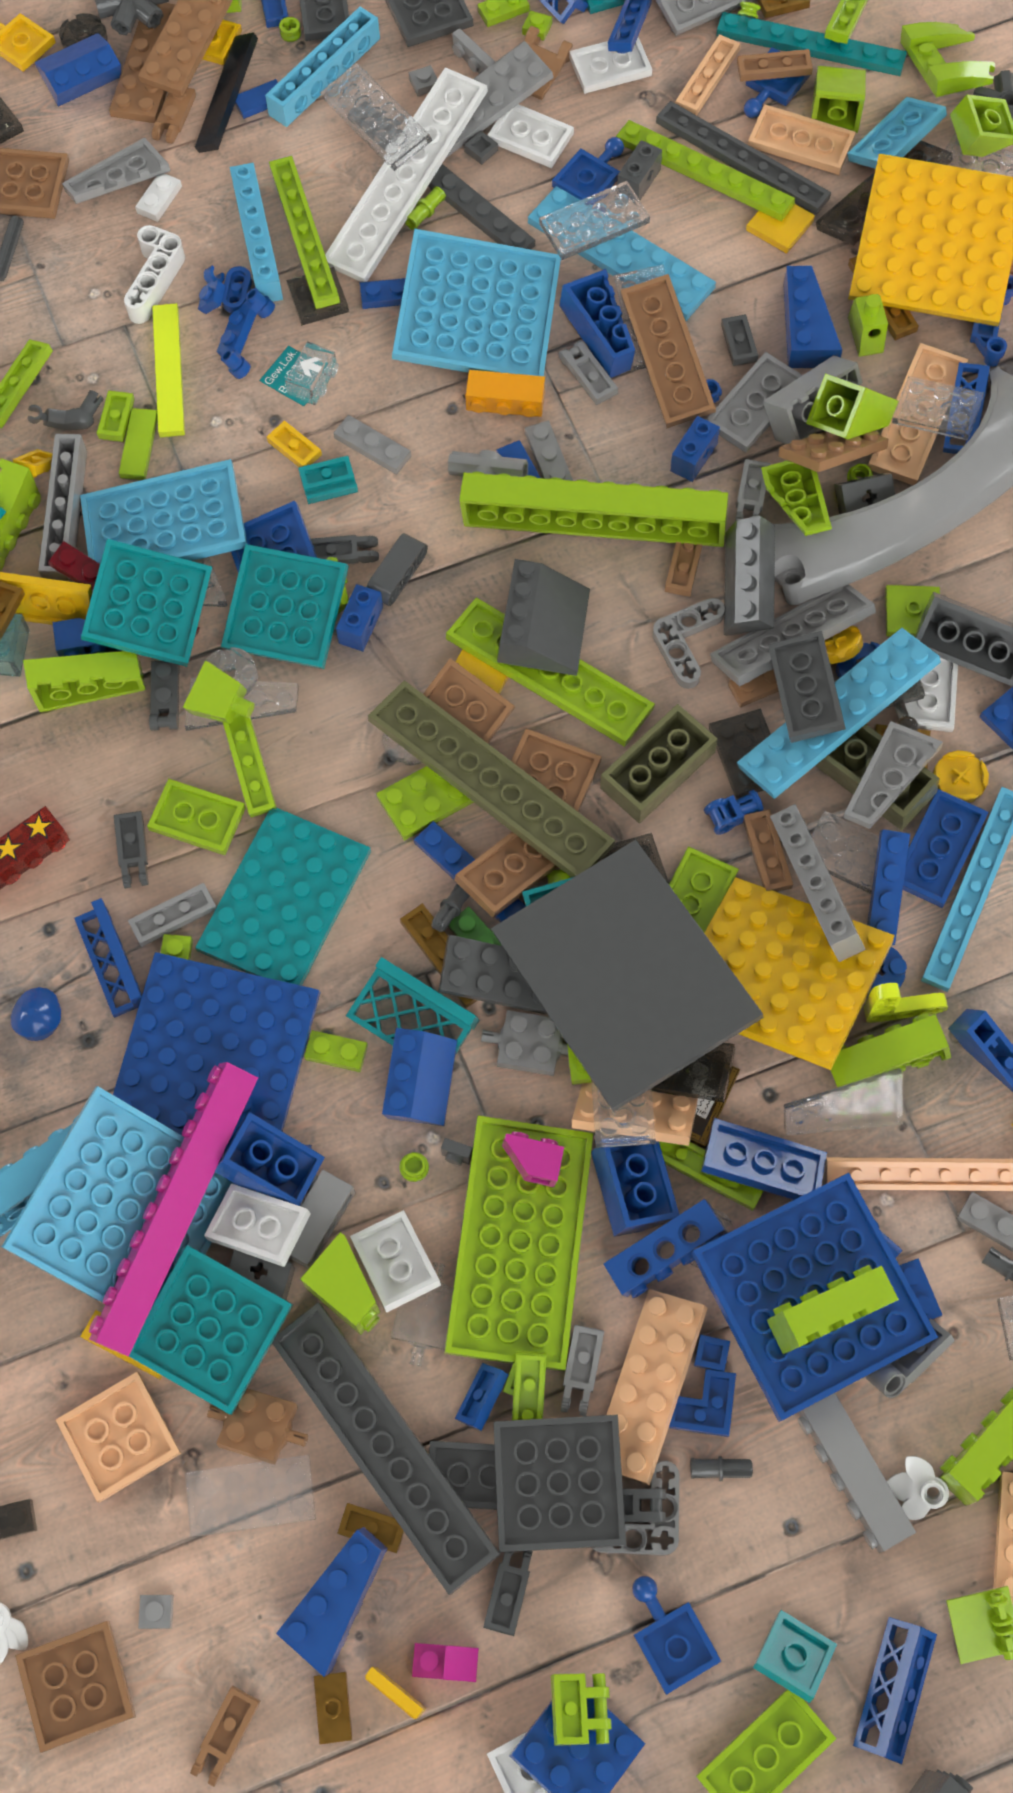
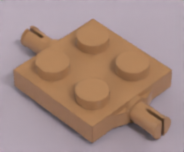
M248 1388L232 1415L214 1405L209 1407L210 1410L207 1413L208 1418L223 1421V1428L216 1442L219 1448L273 1465L276 1464L280 1451L287 1442L305 1447L308 1441V1434L292 1430V1421L298 1409L296 1403Z

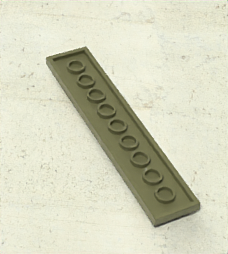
M405 680L368 715L370 723L570 877H575L597 864L615 845V840Z

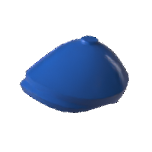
M41 987L32 988L22 994L17 1000L11 1014V1026L17 1034L27 1040L39 1041L46 1039L54 1033L60 1023L61 1007L57 996L52 990Z

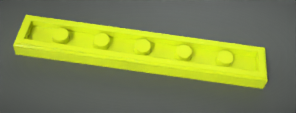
M177 303L153 305L158 433L160 438L185 435L179 308Z

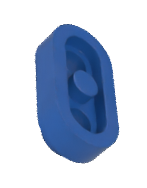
M242 266L233 267L226 274L222 305L229 313L236 311L246 301V295L251 290L252 278L250 271Z

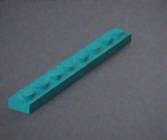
M722 12L716 36L720 34L732 40L768 48L773 47L781 51L809 49L810 56L813 58L901 76L907 51L849 39L847 44L836 43L824 38L825 33L728 12Z

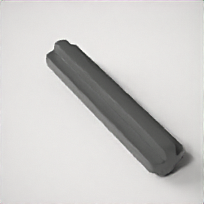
M16 215L12 216L9 220L0 248V281H4L7 277L24 225L23 219Z

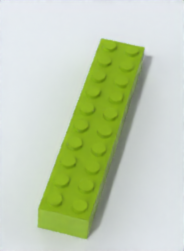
M475 471L463 473L459 502L465 527L666 543L681 542V544L691 543L694 545L702 544L703 546L724 547L728 493L719 490L701 491L693 488L675 489L662 485L649 487L636 483L623 485L609 481L603 483L589 482L583 479L570 481L557 477L544 479L531 475L518 477L505 473L492 475Z

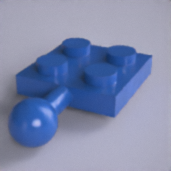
M771 47V49H770L767 53H774V52H781V51H779V50H777V49ZM811 75L746 81V86L759 92L756 98L746 101L744 105L745 115L749 118L759 117L763 103L768 97L787 106Z
M618 137L608 139L605 144V151L599 158L580 148L552 179V187L555 188L557 186L589 206L594 207L617 182L620 171L607 164V162L612 157H619L623 153V141Z
M641 1576L634 1581L632 1592L638 1601L644 1602L647 1605L655 1622L633 1636L664 1693L667 1695L722 1661L690 1603L688 1602L666 1615L656 1597L658 1590L656 1582L651 1577Z

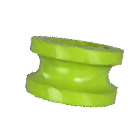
M741 1V10L738 11L737 15L758 19L757 11L760 10L761 6Z
M286 17L280 21L281 38L287 42L297 41L301 36L299 20L294 17Z

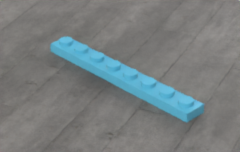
M1001 787L921 979L922 982L948 992L1013 835L1012 790Z

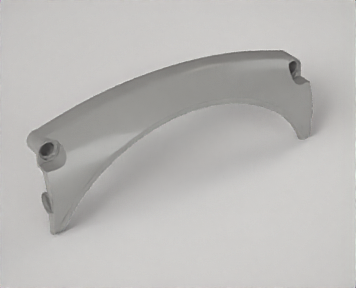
M999 368L989 371L988 380L991 385V397L980 426L971 439L953 458L922 481L875 504L829 517L832 526L831 530L805 536L795 523L774 524L775 581L782 585L785 601L788 604H802L807 600L851 584L896 563L952 531L990 505L1013 486L1012 375Z

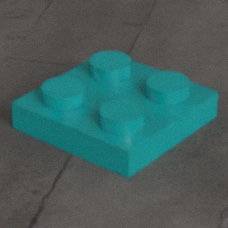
M780 1610L753 1668L810 1703L817 1693L837 1644L783 1610Z

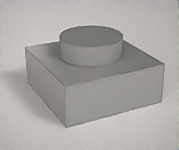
M431 65L409 72V80L417 96L429 93L437 81Z
M140 1595L138 1629H172L174 1595Z

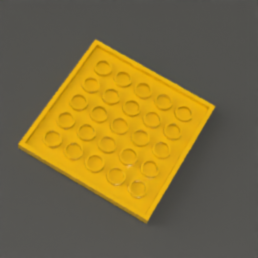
M879 153L848 299L854 300L857 297L878 294L881 297L883 306L998 327L1013 260V177Z
M735 877L704 932L763 1013L764 1018L738 1034L829 1070L832 1069L892 946L895 935L852 920L866 950L839 962L829 945L811 904L773 890L766 891V888L737 877Z

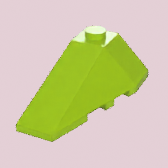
M784 461L761 468L767 491L805 536L832 529L816 471L791 461Z

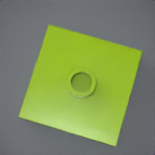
M886 585V636L891 637L899 629L903 628L915 637L929 599L933 592L940 594V587Z

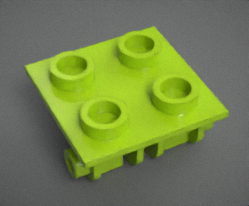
M1008 1586L946 1600L960 1664L998 1655H1004L1005 1660H1013V1605Z

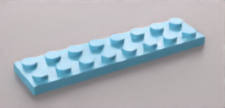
M557 186L528 216V224L599 268L606 269L607 273L630 287L669 274L685 321L690 318L716 287V281Z
M899 629L835 682L845 730L791 743L785 722L737 762L739 769L775 799L940 664V656L905 629Z

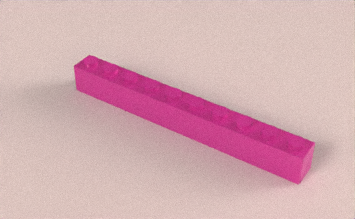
M228 1062L220 1063L211 1070L207 1079L210 1082L206 1093L202 1092L195 1104L197 1112L193 1120L190 1119L182 1131V1136H184L180 1148L176 1147L169 1159V1163L172 1165L167 1175L163 1174L156 1186V1191H158L154 1203L150 1202L143 1214L145 1222L141 1230H137L130 1241L131 1252L127 1259L123 1258L116 1271V1275L119 1277L114 1287H109L103 1298L105 1307L101 1315H97L91 1323L89 1332L92 1334L89 1340L129 1357L258 1077Z

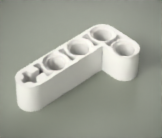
M151 225L143 226L138 230L137 237L141 252L147 258V261L124 298L128 316L136 324L145 323L150 319L153 314L152 306L159 304L185 261L180 237Z

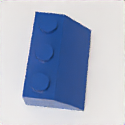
M99 33L34 62L58 107L119 79L121 76V64L110 44Z
M396 1028L382 1115L387 1119L445 1126L458 1041L425 1031Z
M249 1112L229 1140L215 1172L238 1186L300 1206L325 1157Z
M624 1137L602 1141L591 1151L614 1237L641 1232L667 1223L680 1215L659 1141Z

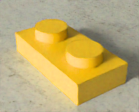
M285 420L266 436L267 442L298 467L311 465L322 456L319 447Z
M36 449L13 459V463L29 468L33 478H36L38 475L51 470L53 453Z

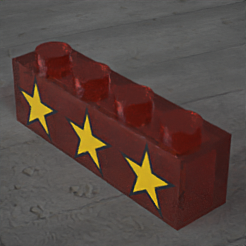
M46 806L0 837V890L6 885L15 883L20 878V875L27 870L38 867L44 858L51 853L60 851L70 841L64 828Z

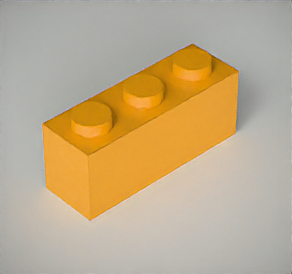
M469 370L465 395L466 410L476 413L490 412L500 415L513 414L525 417H542L545 376Z

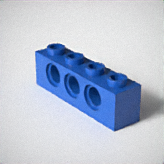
M703 1199L605 1262L604 1266L620 1293L625 1297L631 1295L632 1298H636L648 1290L646 1285L655 1279L661 1282L674 1273L672 1269L680 1263L685 1266L693 1262L694 1258L691 1254L693 1250L728 1232L710 1203ZM691 1227H698L700 1231L698 1240L691 1243L687 1242V1230ZM672 1243L674 1254L668 1259H663L660 1253L662 1246ZM646 1259L649 1263V1269L645 1274L638 1275L635 1266L638 1261Z

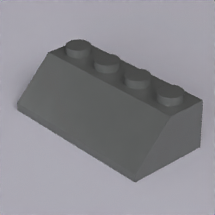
M762 516L736 520L725 533L724 635L726 636L774 628L775 525Z
M933 592L920 620L915 638L942 659L1013 686V623Z

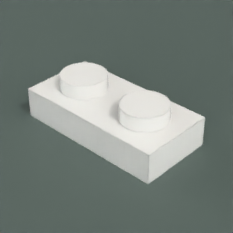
M165 173L156 176L135 206L137 214L158 222L181 189V180Z

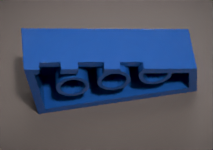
M787 266L783 287L788 366L791 368H815L833 355L841 357L842 347L813 267Z
M604 269L564 284L559 306L609 377L612 378L631 370L635 347L627 325L622 320V311L620 306H617L614 298L615 292L609 284L607 270Z
M364 1527L356 1530L276 1633L323 1677L333 1671L338 1655L347 1640L352 1624L361 1609L366 1593L388 1549Z

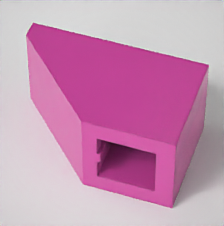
M522 1132L506 1133L502 1147L524 1181L554 1187L558 1181L564 1147L559 1146L558 1142L552 1139L541 1138L540 1141L529 1139V1135Z

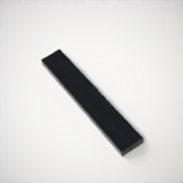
M254 32L235 36L195 144V148L199 153L219 149L258 41V37Z

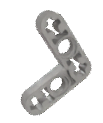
M717 598L701 601L665 616L654 624L653 639L675 680L683 688L690 689L697 686L701 675L700 667L684 638L713 627L723 620L725 606ZM708 609L717 610V615H713L712 612L708 613ZM684 617H692L696 620V624L687 627L682 624L681 620ZM661 628H664V630L666 631L670 630V642H668V638L664 632L660 633ZM673 648H679L684 652V655L678 659L673 658L669 651ZM685 663V668L689 674L693 673L692 679H689L688 676H684V667L682 665H684Z
M660 1461L656 1465L651 1480V1489H662V1479L657 1478L656 1473H660L663 1467H667L668 1472L674 1474V1479H669L668 1490L674 1489V1495L665 1493V1498L672 1502L674 1510L672 1515L666 1517L665 1523L650 1522V1525L625 1524L626 1532L636 1530L640 1533L642 1542L638 1548L632 1549L627 1546H620V1549L613 1547H595L591 1549L599 1553L665 1556L673 1553L678 1547L680 1475L676 1465L669 1461ZM645 1530H652L650 1537H660L662 1531L667 1532V1537L673 1538V1544H668L667 1550H662L661 1544L650 1543L652 1550H645L647 1543Z

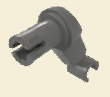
M89 390L80 408L66 411L48 408L45 413H42V409L38 405H31L28 410L37 412L39 416H28L27 419L32 424H37L42 420L44 426L60 430L88 429L94 424L93 415L104 399L101 395L97 398L98 393Z

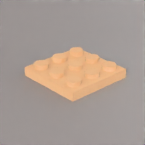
M135 1372L56 1419L98 1503L182 1454L139 1372Z

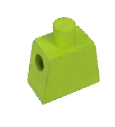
M872 294L855 298L848 314V321L858 356L883 353L888 321L880 295ZM872 330V336H868L869 332Z
M205 661L183 708L192 715L231 724L236 713L249 718L255 704L244 699L247 689L241 683L210 662Z

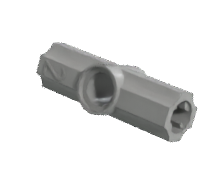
M482 450L480 454L453 451L448 458V472L450 475L462 477L464 472L472 473L475 471L492 475L505 473L510 476L524 477L528 475L527 459L502 457L497 452L491 450Z

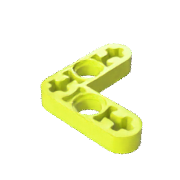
M885 983L877 985L871 990L863 1008L866 1022L876 1023L917 1017L926 1013L929 1015L938 1014L946 1011L948 1005L944 993H931L901 998L897 983Z

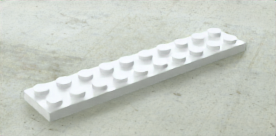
M444 68L325 254L329 268L360 282H367L407 220V216L416 206L487 94V85Z

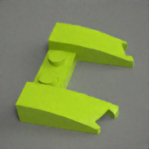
M919 22L902 25L900 43L907 51V54L935 97L993 84L994 77L989 75V72H994V62L962 61L946 63L937 50L974 41L975 34L973 32H967L959 28L957 24L943 22Z

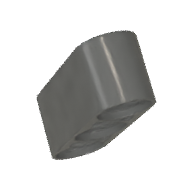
M403 533L369 580L367 588L381 592L382 602L391 606L424 560L428 545Z

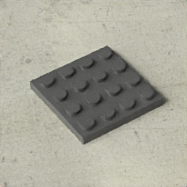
M618 1414L494 1422L500 1553L626 1546Z

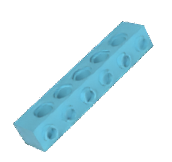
M361 6L355 10L265 95L269 116L285 127H288L380 40L378 17Z
M254 162L230 167L255 288L263 296H268L273 302L283 300Z

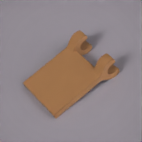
M530 26L524 41L549 67L554 77L531 94V96L542 100L564 64L570 61L569 51L573 44L564 40L558 54L538 46L540 37L537 35L540 29Z

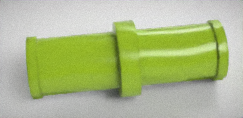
M435 186L424 199H419L416 207L407 216L405 224L411 230L417 229L426 218H430L434 214V209L446 199V194L440 187Z

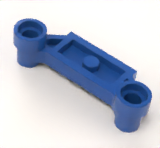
M1009 275L1003 305L1009 304L1013 296V276ZM973 322L970 342L975 343L982 353L986 365L990 367L997 366L1007 349L1006 341L998 337L1000 323L997 327Z
M257 288L251 289L246 295V301L229 316V322L224 334L220 338V344L216 351L221 356V361L229 368V372L236 379L245 377L251 368L250 363L241 356V352L256 315L260 318H266L275 309V303L268 296H263Z

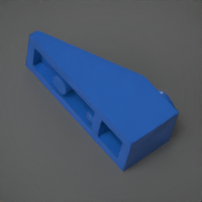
M966 1009L948 1029L970 1055L1013 1092V1044L986 1011Z

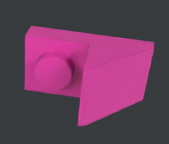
M415 1643L412 1677L476 1682L479 1648Z

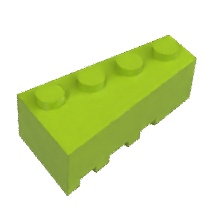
M3 458L0 459V469H2L0 472V506L6 513L0 519V571L4 567L7 555L15 548L20 532L27 527L32 511L39 506L41 495L30 469Z
M127 651L23 660L27 689L40 713L146 690L139 657L137 654Z
M928 1013L913 1018V1023L903 1027L901 1024H896L885 1029V1033L876 1037L873 1034L864 1036L857 1040L858 1044L848 1048L846 1045H843L831 1069L840 1094L875 1083L879 1080L878 1075L883 1074L885 1078L900 1075L906 1070V1066L911 1065L912 1067H917V1069L928 1066L934 1057L940 1056L942 1061L950 1059V1048L936 1014L931 1016Z
M869 1264L854 1271L855 1278L847 1282L841 1277L826 1284L829 1289L828 1291L819 1294L817 1289L801 1296L802 1303L792 1307L790 1302L773 1309L775 1316L767 1319V1322L782 1353L785 1354L899 1300L882 1265L872 1270Z
M1013 1387L1000 1400L1004 1404L996 1413L992 1409L980 1422L984 1426L977 1435L971 1432L960 1444L964 1450L956 1458L951 1455L940 1466L943 1473L938 1478L947 1484L948 1489L965 1506L978 1502L985 1494L981 1489L985 1490L991 1483L993 1484L1002 1474L999 1469L1002 1466H1007L1013 1460Z

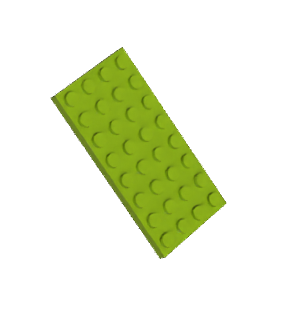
M477 1116L444 1354L513 1364L515 1363L516 1351L544 1352L547 1354L546 1369L566 1370L593 1133ZM522 1132L529 1135V1139L540 1141L541 1138L557 1141L559 1146L564 1147L558 1181L554 1187L524 1181L502 1147L506 1133Z

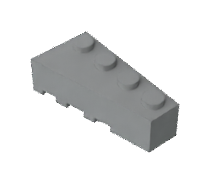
M833 355L765 399L763 403L775 440L789 444L792 440H801L813 434L818 428L806 424L825 373L861 385L863 382L858 363Z

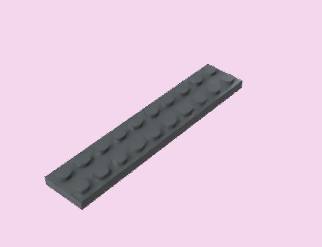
M319 1302L276 1335L272 1344L448 1595L453 1594L501 1555L322 1304Z

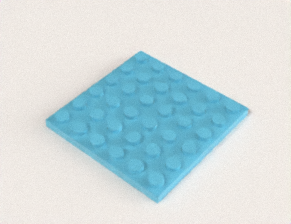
M414 229L392 359L469 373V370L544 376L561 255Z
M96 1086L1 1247L103 1303L109 1287H114L119 1277L116 1275V1271L123 1258L127 1259L132 1247L129 1245L134 1233L137 1230H141L145 1222L143 1214L150 1202L154 1203L158 1194L156 1186L162 1175H167L172 1165L169 1163L170 1156L176 1147L180 1148L184 1137ZM216 1172L212 1176L158 1295L187 1245L206 1254L212 1243L204 1235L231 1183L234 1184Z

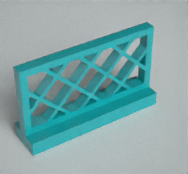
M380 957L375 965L376 970L346 1014V1017L392 1046L395 1033L390 1035L384 1034L380 1021L396 1017L397 1027L402 1028L400 1016L415 1013L418 1028L411 1030L427 1031L439 1028L440 1035L444 1037L443 1027L455 1024L463 1029L458 1039H456L458 1041L457 1054L471 1030H474L479 1023L478 1017L383 957ZM379 977L388 982L391 994L375 997L373 987ZM393 986H395L396 988H398V989L401 990V991H399V992H394V987H393ZM370 993L371 998L366 999V997ZM403 995L411 996L414 1008L398 1012L396 997ZM392 998L394 1013L379 1017L376 1002ZM417 1001L425 1006L418 1007ZM372 1003L375 1018L362 1020L355 1015L361 1005ZM429 1009L435 1011L438 1023L422 1027L419 1012ZM441 1016H443L449 1021L442 1022ZM376 1022L377 1029L371 1026L370 1023Z

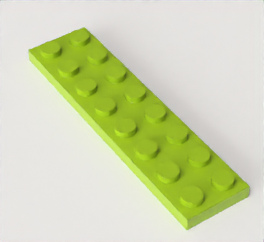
M477 597L446 632V640L624 747L654 710L655 703L581 659L579 660L577 676L497 662L505 614Z

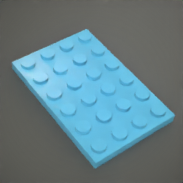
M231 459L80 495L88 557L99 564L102 560L107 539L189 561L244 549L245 544H247L234 465Z

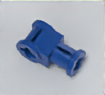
M751 790L748 795L739 799H735L734 795L725 799L714 800L705 806L703 810L706 815L710 816L715 826V834L721 835L743 824L744 815L763 811V805L758 793L755 790Z

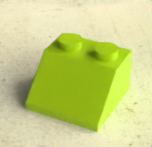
M967 94L950 113L963 155L984 157L1013 145V120L1006 99Z

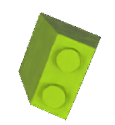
M817 66L811 118L858 133L865 101L866 70Z
M825 373L806 424L845 439H851L889 426L899 401Z
M340 1232L300 1280L312 1295L357 1333L362 1335L365 1330L370 1332L380 1320L377 1316L380 1310L345 1235Z

